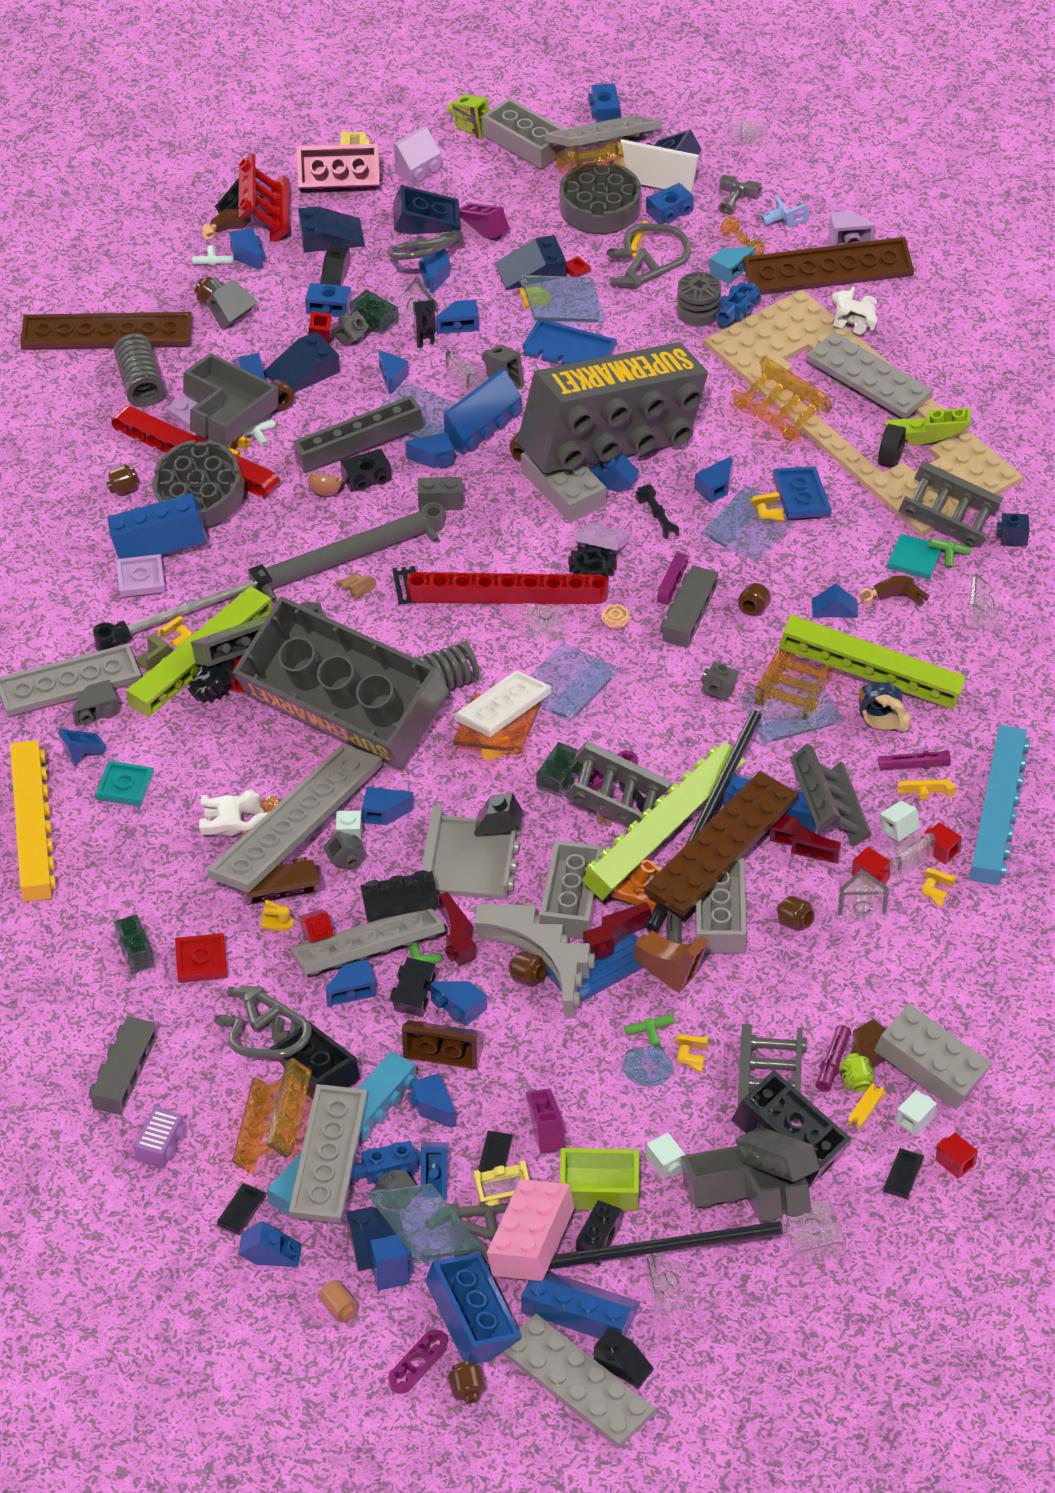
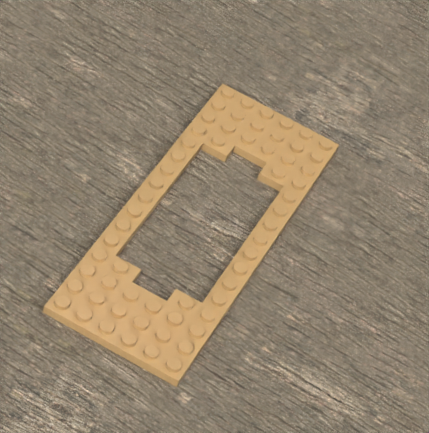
M803 289L703 340V345L921 537L936 530L898 511L904 497L907 496L912 499L919 484V481L914 479L918 470L913 471L902 462L882 473L777 381L793 372V366L786 360L807 349L811 351L833 332L838 333L890 364L849 328L844 326L841 329L833 326L835 317ZM930 398L916 409L914 413L920 418L927 417L928 411L944 409ZM967 428L929 448V453L937 459L929 464L996 495H1000L1023 482V476ZM927 486L920 503L932 508L940 491ZM948 495L940 512L953 517L960 500ZM968 504L964 514L975 507Z

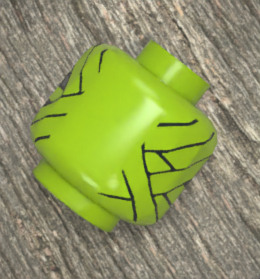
M858 1053L847 1055L844 1058L845 1060L839 1065V1073L844 1088L851 1090L853 1093L867 1091L875 1080L870 1059L865 1056H859Z

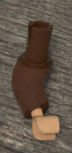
M239 209L224 210L212 218L210 224L207 223L203 226L202 235L208 240L215 237V231L220 233L228 229L244 228L251 222V213L240 219Z
M905 575L891 576L873 585L874 590L863 589L860 593V599L868 597L863 601L864 606L871 605L873 597L877 595L880 600L892 595H907L918 603L919 606L925 603L923 599L927 601L930 596L915 585L913 578Z

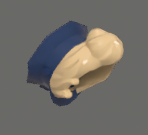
M871 682L860 688L858 693L859 711L864 716L867 724L883 731L896 729L897 731L905 732L909 729L911 716L908 712H905V707L902 704L903 691L891 682Z

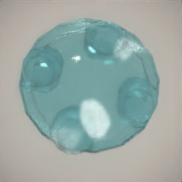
M653 1045L651 1047L629 1049L625 1054L623 1070L628 1079L635 1084L645 1087L658 1086L665 1083L671 1077L673 1063L662 1046Z

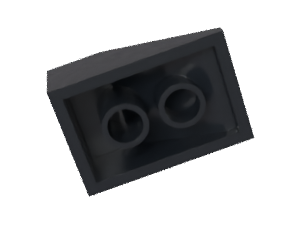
M310 1023L312 1029L311 1037L306 1046L292 1056L277 1059L304 1093L312 1099L314 1098L316 1084L348 1088L360 1080L356 1057L312 1023ZM302 1027L271 1046L270 1049L279 1050L294 1045L301 1038L303 1033Z

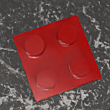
M224 933L175 938L178 982L228 978Z

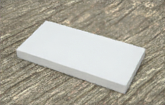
M619 139L615 164L632 171L639 179L641 185L666 189L681 183L692 194L699 155Z
M516 670L455 713V721L491 737L552 693L551 686Z

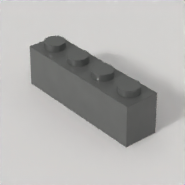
M692 565L689 573L684 574L682 588L677 589L675 602L670 604L668 608L667 619H663L661 622L660 632L663 633V642L689 648L717 588V571Z
M130 1016L126 1017L123 1025H119L116 1034L117 1039L114 1044L109 1046L107 1060L99 1068L96 1084L93 1083L90 1087L89 1098L92 1100L93 1109L122 1115L157 1039L155 1022Z
M759 1127L735 1138L738 1147L736 1148V1153L742 1163L786 1180L795 1182L820 1170L814 1147L811 1144L764 1127Z

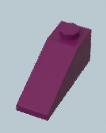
M469 203L459 208V217L483 237H489L493 240L499 239L504 236L503 233L510 230L503 207Z
M551 1088L526 1092L539 1151L554 1153L561 1148H565L563 1120Z

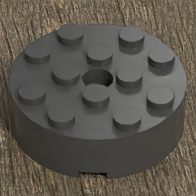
M590 162L579 165L568 171L561 179L559 189L560 213L568 224L581 231L590 233L619 231L631 225L639 216L641 209L640 181L632 171L618 164L609 163L608 166L597 165V162Z
M191 440L181 443L170 449L159 460L154 469L155 475L152 488L157 501L161 502L193 493L200 504L204 527L216 525L230 516L240 504L244 494V478L234 454L226 446L212 440L207 442Z

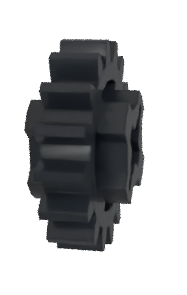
M585 543V547L578 545L577 551L572 550L571 556L568 557L569 572H573V574L603 575L608 579V575L614 576V570H617L616 554H612L611 549L606 550L603 547L590 546Z
M228 660L212 666H201L198 674L192 676L194 680L189 682L190 687L188 691L196 701L200 700L201 702L205 698L210 700L213 695L218 696L225 690V685L231 683L229 679L234 677L232 673L234 671L233 666Z

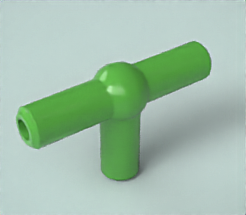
M930 538L928 541L929 547L945 550L946 568L954 566V552L970 555L972 551L970 546L956 544L953 541H942Z
M417 940L413 944L408 945L411 958L431 963L442 962L440 953L420 955Z
M672 1014L654 1019L647 1018L643 1022L625 1026L624 1030L627 1036L646 1031L651 1047L655 1048L661 1044L656 1028L674 1024L675 1021Z

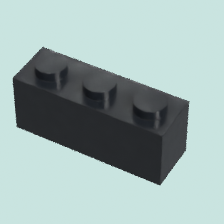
M421 870L409 876L396 875L388 880H371L360 885L367 921L439 907L432 871Z

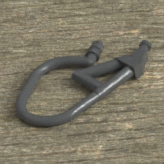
M640 223L631 226L624 235V248H611L607 250L609 257H619L620 259L631 257V237L634 233L642 230L669 232L676 235L683 243L684 253L679 259L659 267L647 250L642 248L626 271L625 276H621V278L611 277L610 285H618L620 288L637 289L642 283L683 265L691 254L689 239L680 229L671 225ZM644 260L651 271L638 276L636 271Z
M452 230L450 233L429 240L420 236L416 241L390 247L387 250V254L393 260H408L429 256L455 243L464 242L462 231ZM413 248H418V249H419L418 251L405 252V253H396V252H400V251L408 250V249H413Z
M241 985L240 988L228 987L227 994L229 997L236 996L243 1000L250 1026L254 1031L259 1030L279 1014L299 1024L303 1029L301 1038L288 1048L279 1050L247 1048L241 1046L237 1041V1036L244 1024L243 1018L235 1017V1015L220 1014L214 1018V1023L219 1026L232 1027L228 1036V1042L234 1052L247 1057L279 1059L292 1056L306 1046L312 1033L311 1025L307 1019L265 994L264 988L259 985ZM261 1002L270 1009L258 1017L255 1005Z
M457 1203L447 1204V1207L435 1213L431 1220L424 1222V1228L429 1232L434 1227H442L449 1223L450 1228L492 1241L498 1229L495 1214L505 1213L509 1203L493 1206L486 1204L457 1207ZM484 1215L487 1228L461 1220L460 1217ZM474 1238L456 1247L453 1256L468 1255V1253L474 1252L476 1248L488 1259L487 1251L489 1247L479 1238Z

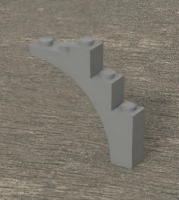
M478 904L475 917L477 938L511 944L542 957L545 965L552 971L561 986L564 1017H574L575 1009L580 1007L581 1001L578 988H582L583 979L590 978V970L595 969V954H591L590 944L568 943V934H564L563 924H540V915H537L536 905Z

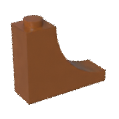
M652 930L646 937L642 935L636 941L633 959L670 988L680 993L694 978L709 941L701 935L694 943L679 944L663 938Z

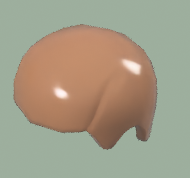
M311 473L308 477L309 487L318 495L326 497L335 495L343 481V477L336 478L335 475L329 477L320 473Z

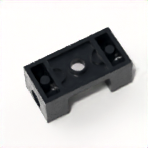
M775 1070L742 1099L731 1119L745 1133L751 1132L762 1125L769 1130L813 1145L820 1170L805 1176L809 1188L841 1158L852 1139ZM795 1117L799 1119L802 1125H793L789 1118Z

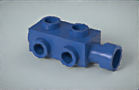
M740 282L737 286L733 285L729 295H723L720 300L721 309L716 314L717 321L725 326L729 325L732 321H741L760 302L761 293L759 292V287L751 282L747 284Z
M410 1140L361 1152V1163L353 1165L350 1184L356 1183L357 1179L366 1178L367 1184L374 1183L377 1185L378 1179L382 1175L389 1173L390 1170H406L412 1178L414 1173L418 1172V1165H421L419 1150H414Z

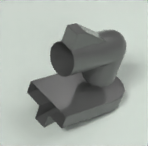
M275 1017L268 1022L272 1031V1040L276 1043L301 1026L291 1020L290 1030L284 1031V1018Z

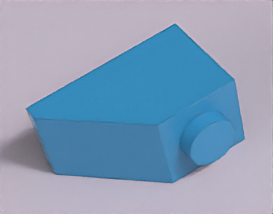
M737 247L721 249L710 258L709 274L730 284L745 271L744 257L754 256L755 248Z

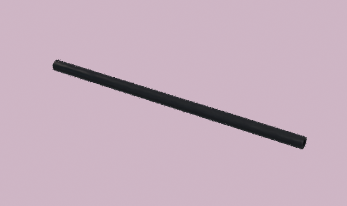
M756 710L751 711L686 844L712 819L762 717L760 712ZM659 902L656 903L646 924V928L649 931H657L668 909Z
M781 1221L554 1254L548 1269L782 1235L783 1228ZM486 1264L492 1275L490 1264Z

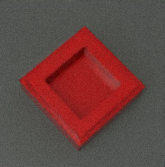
M579 256L566 262V273L573 279L591 271V266Z

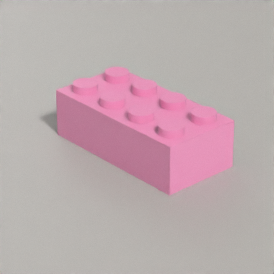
M378 144L297 146L299 189L380 187Z
M531 1180L519 1181L487 1251L492 1276L543 1281L575 1208L570 1184Z

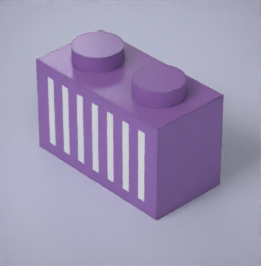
M154 1106L134 1145L136 1161L165 1168L168 1160L172 1161L175 1157L178 1141H182L185 1137L186 1126H184L183 1115Z

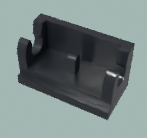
M434 300L413 302L414 335L417 348L423 347V339L426 338L430 339V343L433 345L435 343Z

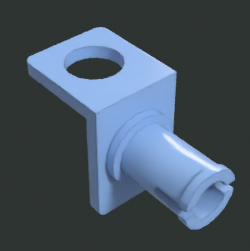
M775 197L776 209L760 215L762 222L765 223V227L779 220L784 221L788 227L809 220L806 203L787 210L779 197ZM798 211L804 212L800 218L794 219V215Z

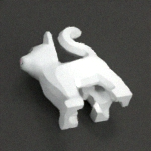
M854 286L850 291L842 290L835 292L832 295V301L836 307L833 326L842 329L846 322L854 325L853 332L862 335L868 327H870V330H874L877 323L876 308L874 306L877 304V300L874 297L864 296L861 302L853 300Z
M253 789L246 790L239 796L225 795L209 799L207 795H201V805L204 806L205 818L199 820L201 835L234 836L240 832L251 830L268 814L261 808L260 795ZM242 812L255 814L248 822H243L241 819Z

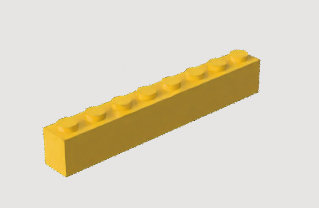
M38 740L10 743L23 902L51 899L52 889H56L55 875H50V871H55L53 856L49 857V853L53 852L52 838H47V835L52 834L50 820H46V816H50L49 802H44V799L49 798L48 786L43 784V781H47L46 766L42 767L41 764L46 763L45 750L40 749Z

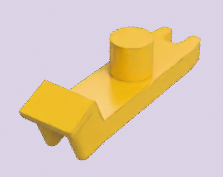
M638 231L632 235L631 257H636V253L647 231Z
M950 779L898 782L897 791L898 794L918 793L919 799L926 800L929 798V793L944 792L947 798L956 795L957 786H954Z
M874 1083L870 1085L850 1114L848 1125L857 1122V1129L864 1125L879 1101H882L886 1095L883 1087L878 1089Z

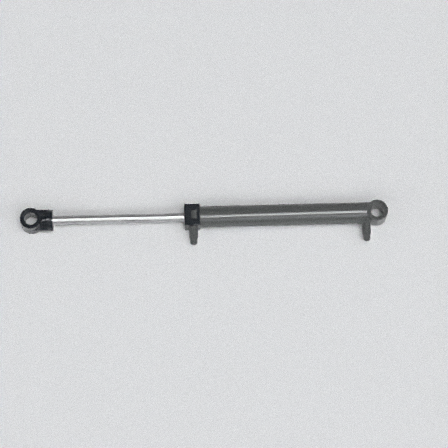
M428 503L424 505L422 511L265 568L263 564L248 569L249 581L136 623L127 625L124 620L117 622L115 625L108 622L99 623L93 629L95 648L97 651L117 647L118 644L123 642H130V634L236 596L247 590L250 586L271 598V602H274L277 597L273 589L424 533L433 542H437L439 537L436 532L441 531L445 524L444 508L439 503Z

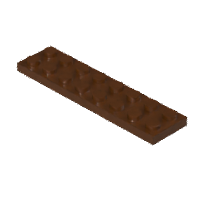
M905 237L746 256L743 261L748 283H754L759 287L761 294L912 276L914 274V267Z
M192 312L23 314L21 349L114 347L116 342L123 336L135 333L146 336L150 340L152 347L190 346Z
M759 771L644 887V894L684 917L798 800L799 793Z

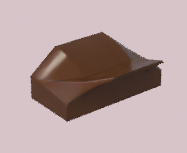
M872 1019L853 1031L854 1046L851 1054L858 1053L859 1056L869 1058L872 1068L884 1062L886 1059L876 1053L874 1049L880 1036L887 1028L875 1019Z

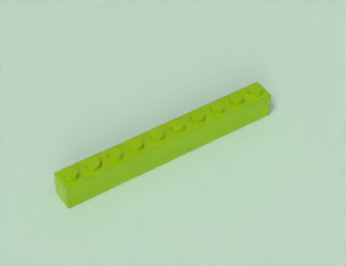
M726 741L720 747L717 745L713 746L706 754L708 758L705 760L702 757L693 766L695 771L692 772L689 769L680 778V781H682L680 785L675 782L668 789L667 793L669 795L667 797L662 795L653 804L655 806L653 810L649 807L639 817L642 820L640 823L635 820L627 828L628 834L626 836L621 833L612 843L614 847L611 849L608 846L598 856L601 859L597 862L594 859L584 869L587 874L581 881L603 901L643 860L651 855L708 800L733 747ZM743 757L741 758L734 774L745 763L746 760Z

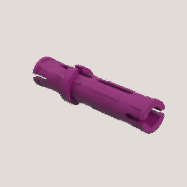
M924 750L922 753L878 756L880 771L915 767L929 769L931 766L951 765L949 750L941 752H928V750Z
M838 1025L835 1028L827 1055L821 1061V1071L815 1083L816 1088L820 1091H830L834 1077L839 1073V1064L851 1035V1029L846 1025Z

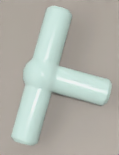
M213 245L207 247L208 256H192L193 265L209 264L214 266L216 264L233 263V256H216Z
M271 419L255 424L241 436L254 435L258 443L264 446L268 441L262 431L274 428L275 422Z

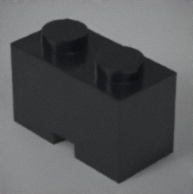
M406 958L405 964L401 965L398 970V985L393 987L390 995L394 1011L424 1017L429 998L425 997L427 991L431 992L430 984L436 981L438 975L435 963Z

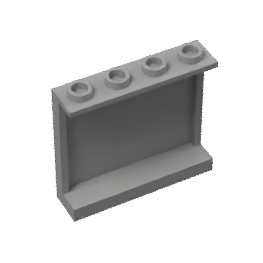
M432 805L421 870L433 872L437 894L448 892L452 896L507 900L508 892H513L514 877H511V873H516L517 859H514V854H519L520 840H516V838L522 835V822L519 830L475 836L474 830L477 818L443 816L442 806Z

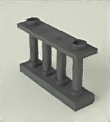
M922 460L914 478L919 481L912 499L905 496L898 511L907 517L914 518L957 538L969 546L980 548L986 536V533L981 531L988 514L995 516L1003 498ZM927 486L940 491L932 508L920 503ZM948 495L960 500L953 517L940 512ZM968 504L980 510L973 527L960 522Z
M586 741L576 752L575 760L583 763L579 783L575 781L565 792L564 797L629 827L635 820L640 823L642 820L639 817L649 807L653 810L655 798L659 799L669 788L670 780ZM592 768L605 774L600 793L587 787ZM613 778L626 784L621 803L609 797ZM634 788L647 794L642 813L630 807Z
M809 744L804 745L790 757L817 829L825 831L834 823L845 829L851 846L858 845L871 834L843 762L840 761L832 769L820 764L813 746Z
M742 1024L738 1106L742 1099L749 1094V1091H752L764 1080L750 1075V1070H755V1068L795 1070V1081H786L800 1092L802 1053L807 1052V1038H802L803 1027L797 1028V1040L758 1038L756 1035H752V1024ZM756 1048L796 1050V1060L755 1058L756 1055H751V1050H756ZM794 1117L793 1123L799 1124V1119Z

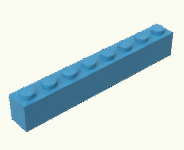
M999 725L972 862L970 881L999 886L1000 877L1005 878L1007 863H1003V860L1009 859L1011 845L1006 844L1007 841L1012 842L1014 827H1010V823L1015 824L1017 809H1013V806L1019 805L1021 793L1016 790L1017 788H1022L1024 774H1020V770L1025 771L1027 757H1024L1023 753L1028 754L1030 740L1026 739L1027 729Z
M393 1051L389 1052L357 1088L365 1089L368 1092L358 1144L361 1141H366L371 1135L373 1127L385 1120L388 1110L400 1103L403 1093L407 1089L410 1090V1081L417 1080L416 1064ZM302 1151L267 1189L268 1203L289 1215Z

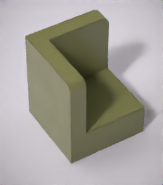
M154 633L147 637L148 651L136 659V663L147 671L154 668L164 657L170 654L169 644Z

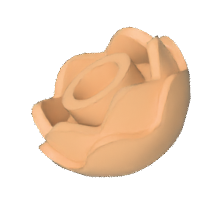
M621 604L608 605L601 614L603 623L608 628L615 630L625 627L630 620L628 609L624 608Z

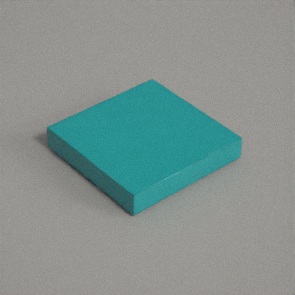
M900 534L887 563V569L930 580L943 550L929 547L927 540Z
M108 760L95 793V800L141 807L153 777L154 768Z

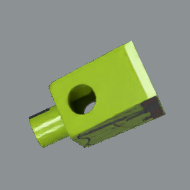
M465 94L454 102H450L447 106V112L453 114L455 126L478 139L483 137L482 116L489 111L488 99L486 97Z

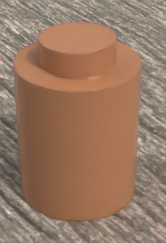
M330 1281L319 1291V1300L338 1322H347L355 1317L358 1303L340 1281Z

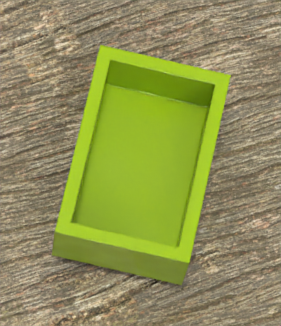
M561 1148L560 1183L570 1184L574 1209L593 1210L597 1200L621 1208L622 1211H638L639 1150Z

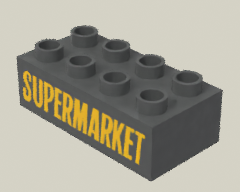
M681 342L536 370L533 374L517 442L544 473L561 469L570 470L579 465L598 461L607 462L620 454L624 456L635 453L644 454L650 450L662 447L681 446L689 441L693 435V426L699 404L703 400V390L708 371Z
M280 596L232 672L247 696L364 752L381 757L383 761L400 769L406 764L449 693L437 668L283 596Z

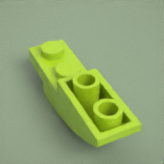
M972 409L928 411L927 417L886 420V426L893 424L905 427V440L908 441V445L928 444L951 437L969 427Z

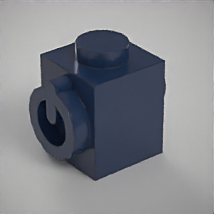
M1002 513L1001 522L996 524V536H1000V544L1013 547L1028 545L1030 531L1029 514Z

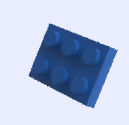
M816 466L773 469L772 476L787 519L827 517L831 515L832 509Z

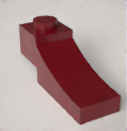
M783 815L771 827L770 841L791 846V854L838 864L841 842L825 838L810 831L799 823L798 817Z
M448 892L440 894L439 910L444 916L450 934L446 936L445 953L450 961L454 960L460 967L476 959V944L472 940V924Z
M645 902L603 916L602 926L584 931L583 943L590 944L591 954H595V960L614 954V947L622 939L634 931L645 927L651 915L650 906Z

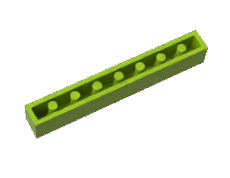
M252 586L240 593L234 601L226 605L216 616L210 618L203 627L195 631L185 642L179 644L172 653L164 657L154 668L147 671L136 683H133L126 690L128 705L148 718L185 688L189 682L193 681L192 676L197 675L198 670L203 666L195 663L191 641L269 615L272 610L271 598Z
M792 614L789 616L778 647L873 682H891L907 694L953 710L959 699L966 677L954 671Z

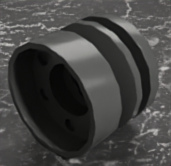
M693 272L681 277L677 289V316L682 322L691 326L703 327L717 321L716 314L720 310L721 283L719 279L706 272Z

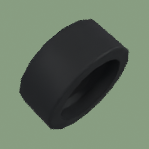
M893 424L886 426L879 448V464L892 467L898 465L906 438L905 427Z

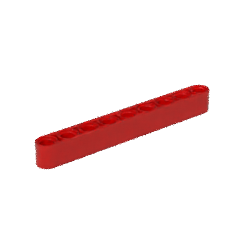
M128 405L111 419V424L116 431L120 430L122 431L121 433L131 438H138V441L151 447L155 446L157 450L164 453L187 441L207 442ZM234 454L244 478V490L257 496L261 495V498L265 499L280 484L278 475L273 471Z
M413 572L407 577V595L413 602L602 604L608 599L609 582L603 575Z

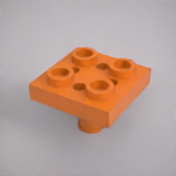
M643 860L611 892V897L635 905L647 902L651 910H653L657 901L644 894V887L663 868L656 866L650 860Z

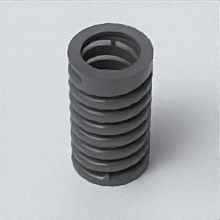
M142 334L125 335L116 342L114 355L127 399L132 405L140 408L155 405L163 398L165 388L150 340Z
M466 641L448 646V648H442L439 651H433L431 654H424L423 657H416V659L437 668L448 689H453L454 685L459 687L462 683L468 684L470 681H477L479 679L476 657L471 646ZM466 659H469V661H470V663H471V666H472L473 673H472V671L470 670L469 664H468V662H467Z

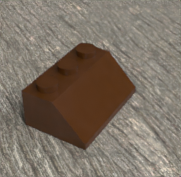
M307 857L296 858L292 860L293 863L286 865L280 862L249 893L243 891L245 904L249 905L265 902V900L270 901L317 892L320 880L313 859L307 860Z
M408 1020L402 1025L403 1058L477 1070L484 1046L483 1032L475 1029H463L450 1025Z

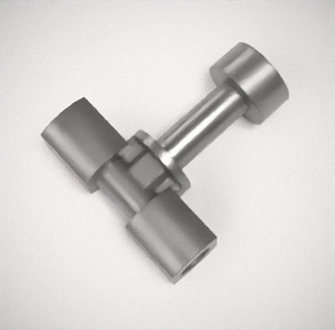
M723 174L719 181L720 190L729 191L731 195L729 198L722 199L719 204V210L723 214L732 215L737 207L736 200L738 198L741 199L744 195L759 198L762 192V183L747 180L746 183L738 182L737 177Z

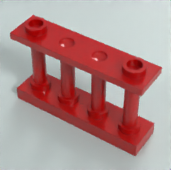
M252 153L239 163V218L243 219L251 213L269 226V239L273 242H278L289 232V179L284 175L277 180L268 177L256 168V155ZM256 178L264 184H266L269 187V190L263 185H261L259 182H257ZM256 191L259 192V193H260L261 195H263L264 197H266V198L269 200V203H268L267 201H265L263 198H261L260 196H258V195L256 194ZM255 204L267 211L269 216L255 207Z

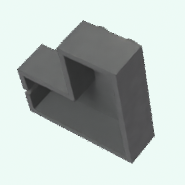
M209 353L183 373V393L200 401V403L190 409V431L204 438L209 437V440L227 446L278 408L279 387Z
M737 1146L681 1156L683 1184L695 1207L705 1208L716 1203H733L739 1199L747 1198L759 1222H772L777 1218H782L784 1214L790 1217H798L803 1213L811 1212L809 1184L805 1177L792 1182L742 1163L736 1153Z

